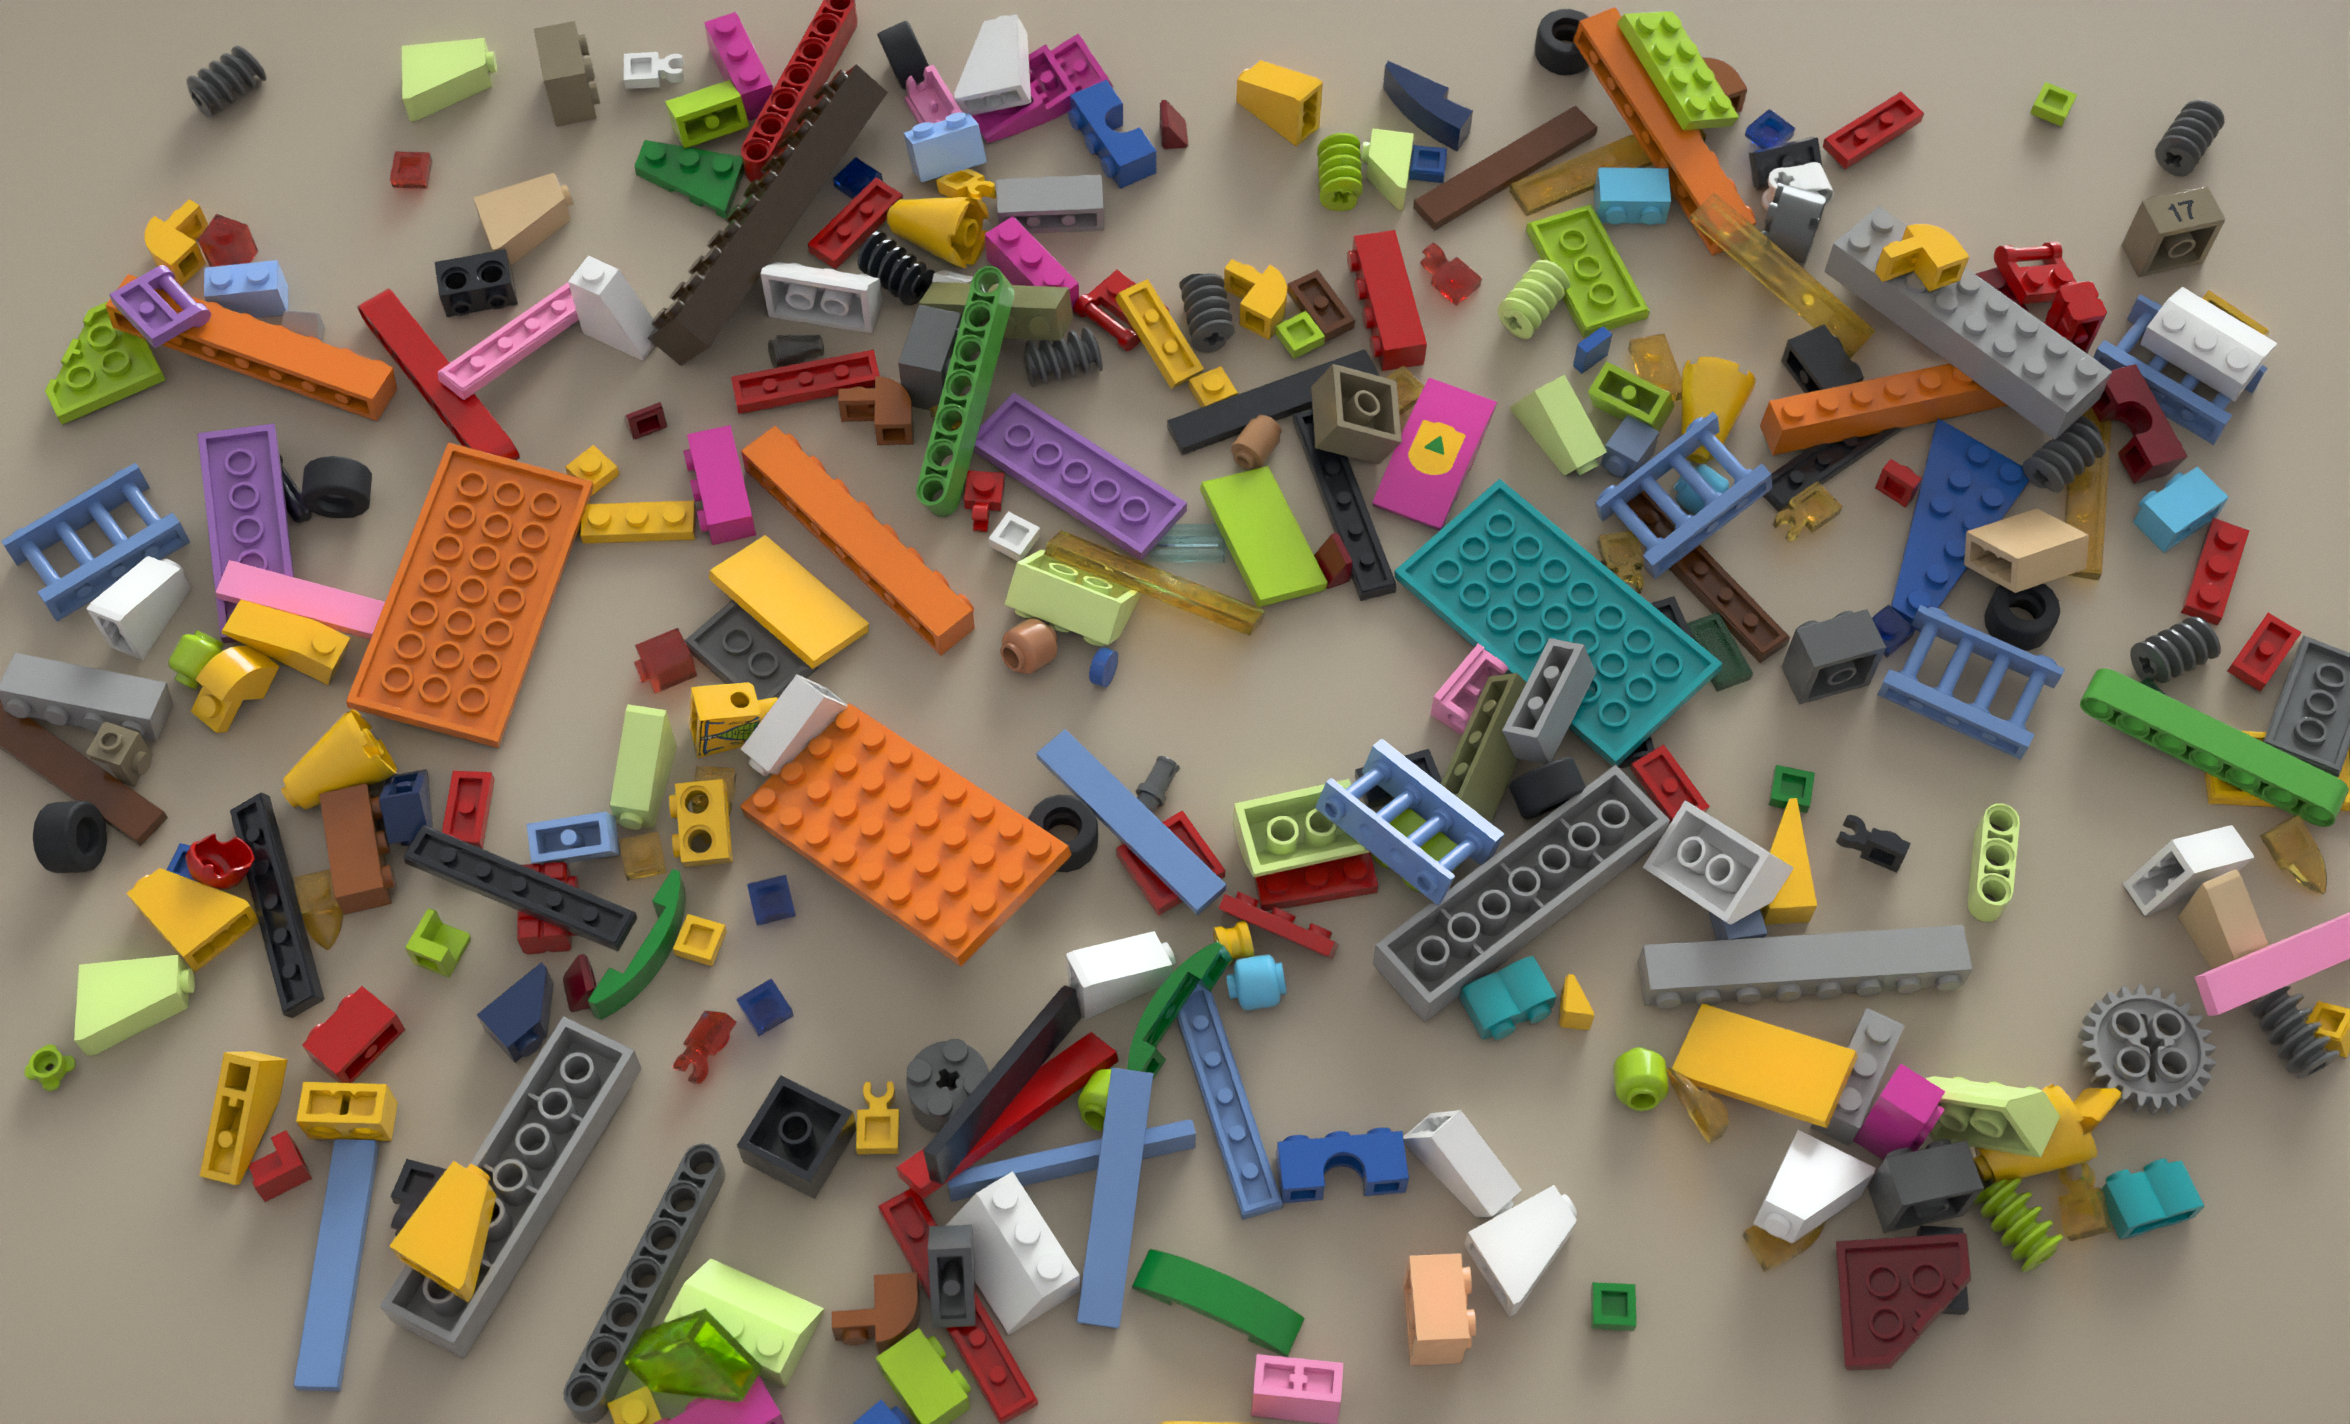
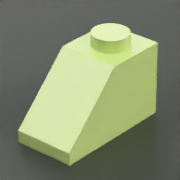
M1372 129L1371 142L1363 143L1361 163L1368 164L1366 178L1396 209L1404 210L1414 134Z

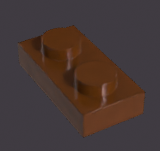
M1319 270L1287 284V293L1301 312L1306 311L1325 335V342L1354 329V317Z

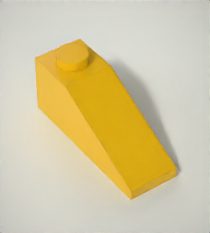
M240 599L222 629V634L326 685H329L344 659L350 637L316 620Z
M1792 798L1788 800L1769 852L1794 867L1773 902L1760 908L1765 925L1810 922L1817 907L1797 798Z
M254 1051L224 1052L199 1176L232 1185H240L280 1101L288 1059Z

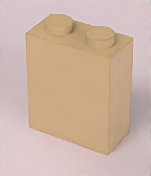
M2036 508L1966 531L1964 565L2017 593L2086 569L2089 535Z

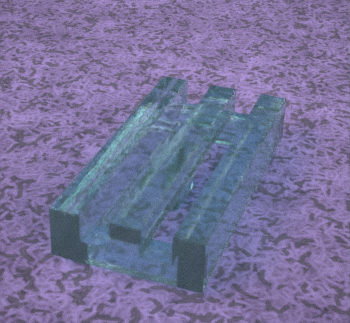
M1175 524L1150 551V562H1225V540L1217 524ZM1158 547H1217V549H1158Z

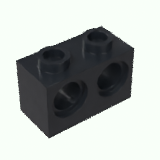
M506 249L434 262L439 297L446 317L464 316L473 312L502 309L506 306L518 304L513 271Z

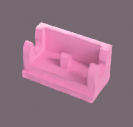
M934 65L924 69L923 75L925 79L921 84L916 85L913 77H908L906 81L907 96L904 99L918 124L925 122L934 124L946 120V117L953 113H963Z
M1477 644L1434 695L1431 715L1460 735H1463L1488 677L1504 675L1509 668L1500 659L1484 650L1482 645Z
M1257 1354L1251 1416L1321 1424H1338L1343 1363Z

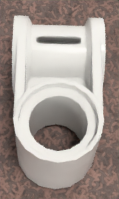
M1810 162L1800 166L1774 169L1769 175V189L1763 193L1761 203L1764 209L1768 211L1778 186L1777 181L1781 184H1787L1826 196L1825 205L1833 199L1834 192L1822 166L1817 162Z

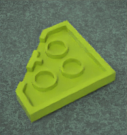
M107 302L87 311L83 319L84 327L77 339H72L61 359L63 366L55 380L51 379L45 389V393L62 425L166 380L145 339L113 328L106 308Z

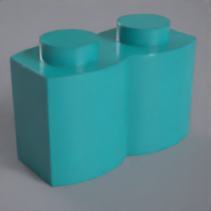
M1530 956L1464 986L1461 989L1459 999L1481 1039L1493 1037L1495 1040H1500L1512 1034L1516 1030L1515 1025L1529 1020L1531 1024L1547 1018L1552 1013L1551 1008L1554 1007L1557 996L1534 956Z
M2166 1158L2158 1159L2144 1166V1172L2131 1174L2128 1169L2115 1172L2105 1179L2107 1183L2098 1192V1195L2119 1239L2131 1238L2157 1228L2187 1221L2196 1217L2205 1207L2182 1161L2168 1163Z

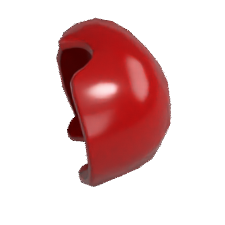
M211 834L201 841H194L185 856L188 870L193 879L218 890L236 887L242 882L255 860L252 849L242 839L233 837L227 842H220L217 840L216 834Z

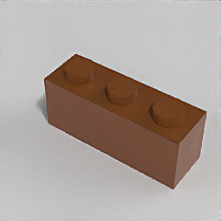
M367 783L320 793L334 897L342 912L346 915L392 904L390 889L396 888V881L391 864L386 865L384 854L390 853V844L386 831H380L379 820L383 819L379 801L380 796L374 797Z

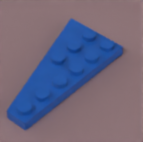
M1939 418L1934 426L1925 470L1920 483L1909 528L1910 531L1903 553V560L1889 610L1890 615L1921 632V629L1911 625L1919 606L1939 609L1968 569L1964 565L1966 531L2003 520L2030 482L2024 474L2022 465Z

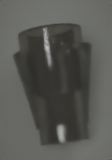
M819 334L776 335V339L768 341V351L773 367L778 368L804 363L818 356H823L824 345Z

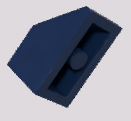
M427 769L395 774L391 778L386 779L379 801L389 844L400 842L402 846H410L423 825L430 828L433 826Z
M542 962L477 1014L484 1030L514 1063L522 1057H528L536 1052L548 1034L554 983L547 967Z

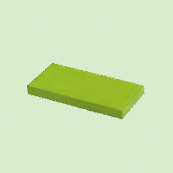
M1592 204L1527 223L1526 232L1541 260L1557 264L1564 270L1570 280V288L1564 290L1565 295L1562 299L1583 338L1588 337L1603 326L1607 330H1611L1648 318L1650 310Z
M1269 466L1201 482L1199 490L1257 608L1326 589L1328 582Z

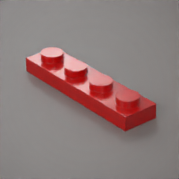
M873 349L731 376L738 414L836 396L838 395V389H850L853 387L875 388V376H880Z

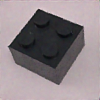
M780 1075L738 1142L737 1147L743 1163L815 1199L855 1134L857 1126L852 1110Z

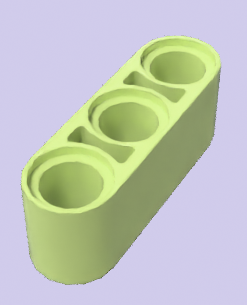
M1996 803L1989 806L1974 833L1967 904L1971 915L1983 922L1995 921L2002 915L2012 898L2014 890L2020 820L2016 810L2006 804ZM1991 824L1999 826L2003 831L1995 830ZM1987 859L1995 860L2000 866L1992 865ZM1984 894L1992 895L1997 902L1988 900Z

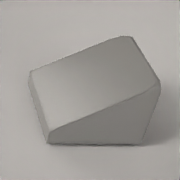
M284 311L282 326L289 331L306 337L312 336L322 341L325 327L320 314L316 312Z

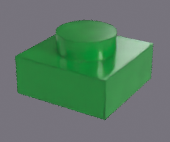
M1776 765L1773 771L1768 806L1785 809L1789 799L1797 798L1799 812L1807 813L1811 804L1815 773Z
M1593 1282L1591 1285V1329L1634 1331L1637 1326L1636 1284Z

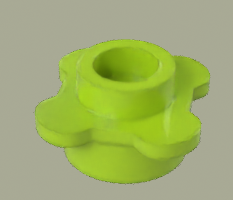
M48 1044L33 1053L29 1064L25 1067L24 1074L29 1080L36 1079L42 1083V1087L46 1091H54L59 1088L60 1080L64 1075L74 1070L76 1061L70 1055H62L55 1045ZM49 1065H54L52 1070L47 1071Z

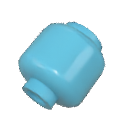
M1699 464L1695 467L1696 471L1716 492L1724 493L1728 490L1729 481L1709 466ZM1680 476L1673 488L1677 491L1676 502L1695 515L1705 508V502Z
M1271 955L1238 959L1234 964V974L1226 975L1230 999L1238 998L1241 1008L1245 1011L1275 1007L1280 1003L1281 995L1287 994L1282 962L1275 963Z

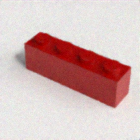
M1389 230L1353 236L1352 251H1347V262L1349 271L1356 273L1355 293L1357 300H1363L1365 308L1362 309V317L1365 329H1371L1372 332L1370 348L1373 358H1379L1382 371L1424 365L1427 342L1396 231Z

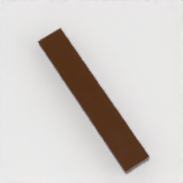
M1575 105L1415 199L1413 208L1436 230L1596 135L1598 127Z
M1644 490L1626 503L1657 538L1662 537L1664 539L1675 531L1676 525ZM1701 545L1697 546L1669 568L1759 663L1789 643L1790 636Z
M0 700V749L73 800L87 801L94 804L102 813L107 824L139 846L168 818L163 810L29 717L19 718L5 712Z

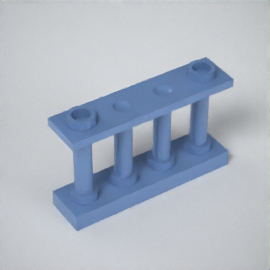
M2140 294L2127 318L2129 322L2133 323L2132 327L2117 346L2104 340L2097 348L2093 358L2109 370L2136 364L2165 416L2214 445L2232 417L2230 413L2225 411L2231 399L2219 392L2213 401L2209 402L2192 392L2200 380L2187 373L2182 381L2177 383L2160 373L2168 363L2167 360L2156 354L2149 364L2146 365L2129 354L2162 307L2159 303ZM2262 365L2245 390L2253 393L2268 368Z
M1714 412L1705 418L1699 417L1687 427L1686 433L1620 484L1607 487L1599 495L1598 501L1595 502L1598 517L1602 521L1615 513L1646 547L1645 554L1643 555L1644 565L1647 572L1654 579L1772 489V474L1762 463L1754 470H1746L1715 437L1719 432L1718 416ZM1702 445L1735 480L1734 485L1724 493L1716 492L1685 459ZM1672 468L1679 473L1705 502V508L1694 516L1691 514L1686 515L1656 482V480ZM1643 490L1676 525L1675 531L1664 539L1662 537L1657 538L1626 504Z
M136 463L117 471L110 478L26 527L16 530L12 535L1 541L17 566L28 560L47 587L37 593L56 621L61 620L96 599L147 556L161 560L190 543L181 523L173 512L161 519L144 497L142 492L150 487ZM127 501L131 503L148 526L130 538L125 536L109 514L111 510ZM94 520L114 545L113 548L96 558L91 555L75 533ZM60 540L64 542L80 565L79 568L62 578L58 576L41 552Z
M1920 605L1911 624L1921 629L1902 671L1888 670L1877 695L2021 760L2035 735L2027 731L2025 724L2044 684L2055 688L2065 669L2058 666L2053 659L2047 656H2035L1951 619L1941 609L1935 607L1927 608ZM1937 636L1957 645L1938 687L1931 688L1918 682L1916 676ZM1971 652L1993 661L1974 703L1967 704L1954 698L1952 692ZM2007 668L2029 677V680L2010 720H2002L1991 715L1988 709Z
M1383 739L1372 746L1362 769L1364 775L1346 789L1330 778L1326 781L1315 807L1437 905L1443 901L1455 877L1451 872L1468 857L1472 858L1479 865L1484 864L1494 856L1504 836V833ZM1379 785L1393 796L1394 799L1375 813L1358 799L1373 787ZM1407 808H1410L1425 819L1426 822L1406 838L1389 823ZM1438 832H1441L1457 844V846L1437 862L1420 847Z

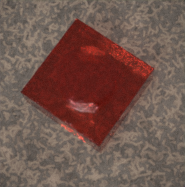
M395 151L390 174L392 187L428 189L433 162L430 152Z

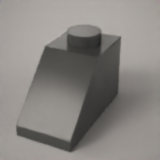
M972 1224L929 1226L928 1264L932 1328L975 1326V1273Z

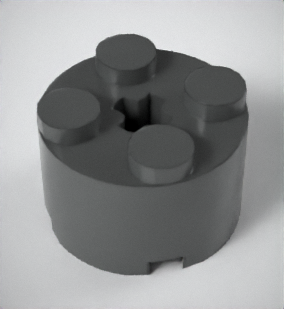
M1778 183L1773 202H1771L1765 219L1766 227L1762 232L1757 251L1806 264L1827 197L1815 192Z
M950 1039L924 1048L909 1063L906 1086L910 1107L915 1119L924 1129L930 1132H939L988 1075L989 1070L985 1060L974 1048L966 1045L960 1039ZM949 1086H950L951 1088H955V1087H956V1089L950 1091L947 1087H949Z

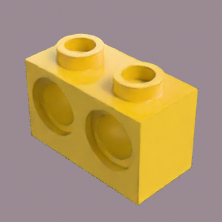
M723 779L676 783L675 795H669L670 815L672 819L677 818L679 834H672L674 858L680 857L681 863L685 867L733 863L727 784ZM696 795H705L709 800L706 810L698 814L691 813L688 808L690 800ZM699 834H708L712 838L710 848L703 853L694 852L692 850L693 839Z
M303 1082L296 1122L308 1139L392 1141L398 1102L387 1084Z

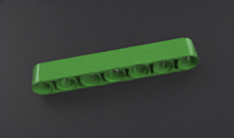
M993 266L980 268L972 279L916 487L918 500L934 515L939 517L951 515L960 503L1014 299L1012 284L998 268ZM999 284L996 290L988 293L990 287ZM990 318L986 325L979 327L983 319ZM981 352L976 360L969 362L974 353ZM971 386L970 391L966 395L960 396L964 388ZM962 420L961 426L957 430L951 431L952 426L957 421ZM953 455L951 462L942 466L943 460L947 456ZM943 490L942 496L938 500L932 501L934 494L937 491Z
M2106 668L2095 671L2080 700L2081 709L2089 716L2316 826L2329 827L2335 823L2349 792L2348 786L2341 779L2117 671Z

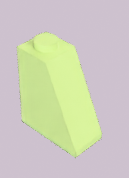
M485 38L402 46V99L410 121H418L492 87L491 73L497 72V63L494 51L488 52Z
M1565 375L1538 388L1510 407L1515 417L1564 476L1574 470L1577 471L1579 476L1599 466L1596 458L1607 453Z
M627 705L610 801V808L616 817V823L632 830H639L642 827L655 828L677 749L666 710Z
M179 955L79 965L74 1041L87 1056L96 1055L187 1009L189 993H193L195 989L193 970L187 968Z

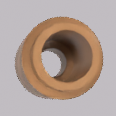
M1259 415L1256 419L1250 420L1231 446L1234 461L1240 467L1247 470L1261 468L1280 442V435L1282 433L1280 425L1266 415Z

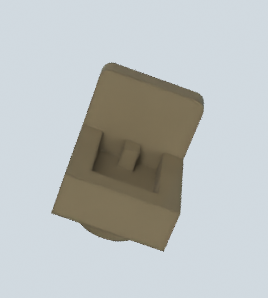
M104 722L86 751L90 759L108 764L119 781L133 787L140 776L148 771L153 755L139 732L108 722Z

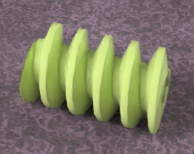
M1547 260L1534 262L1498 306V316L1504 327L1518 338H1531L1534 330L1540 327L1542 320L1548 317L1549 311L1553 310L1557 305V301L1563 298L1565 295L1564 290L1570 288V280L1567 274L1554 262Z

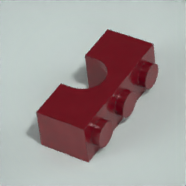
M2134 364L2111 370L2112 374L2100 400L2091 408L2099 422L2117 420L2124 423L2131 430L2133 438L2117 454L2134 484L2169 475L2188 457L2181 442L2178 440L2137 365Z

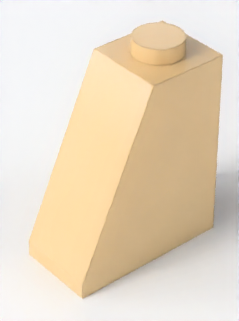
M555 172L473 197L491 250L506 249L511 266L571 220L567 206L573 205L567 185H559Z
M2237 869L2202 883L2178 916V919L2211 969L2269 946L2243 879Z

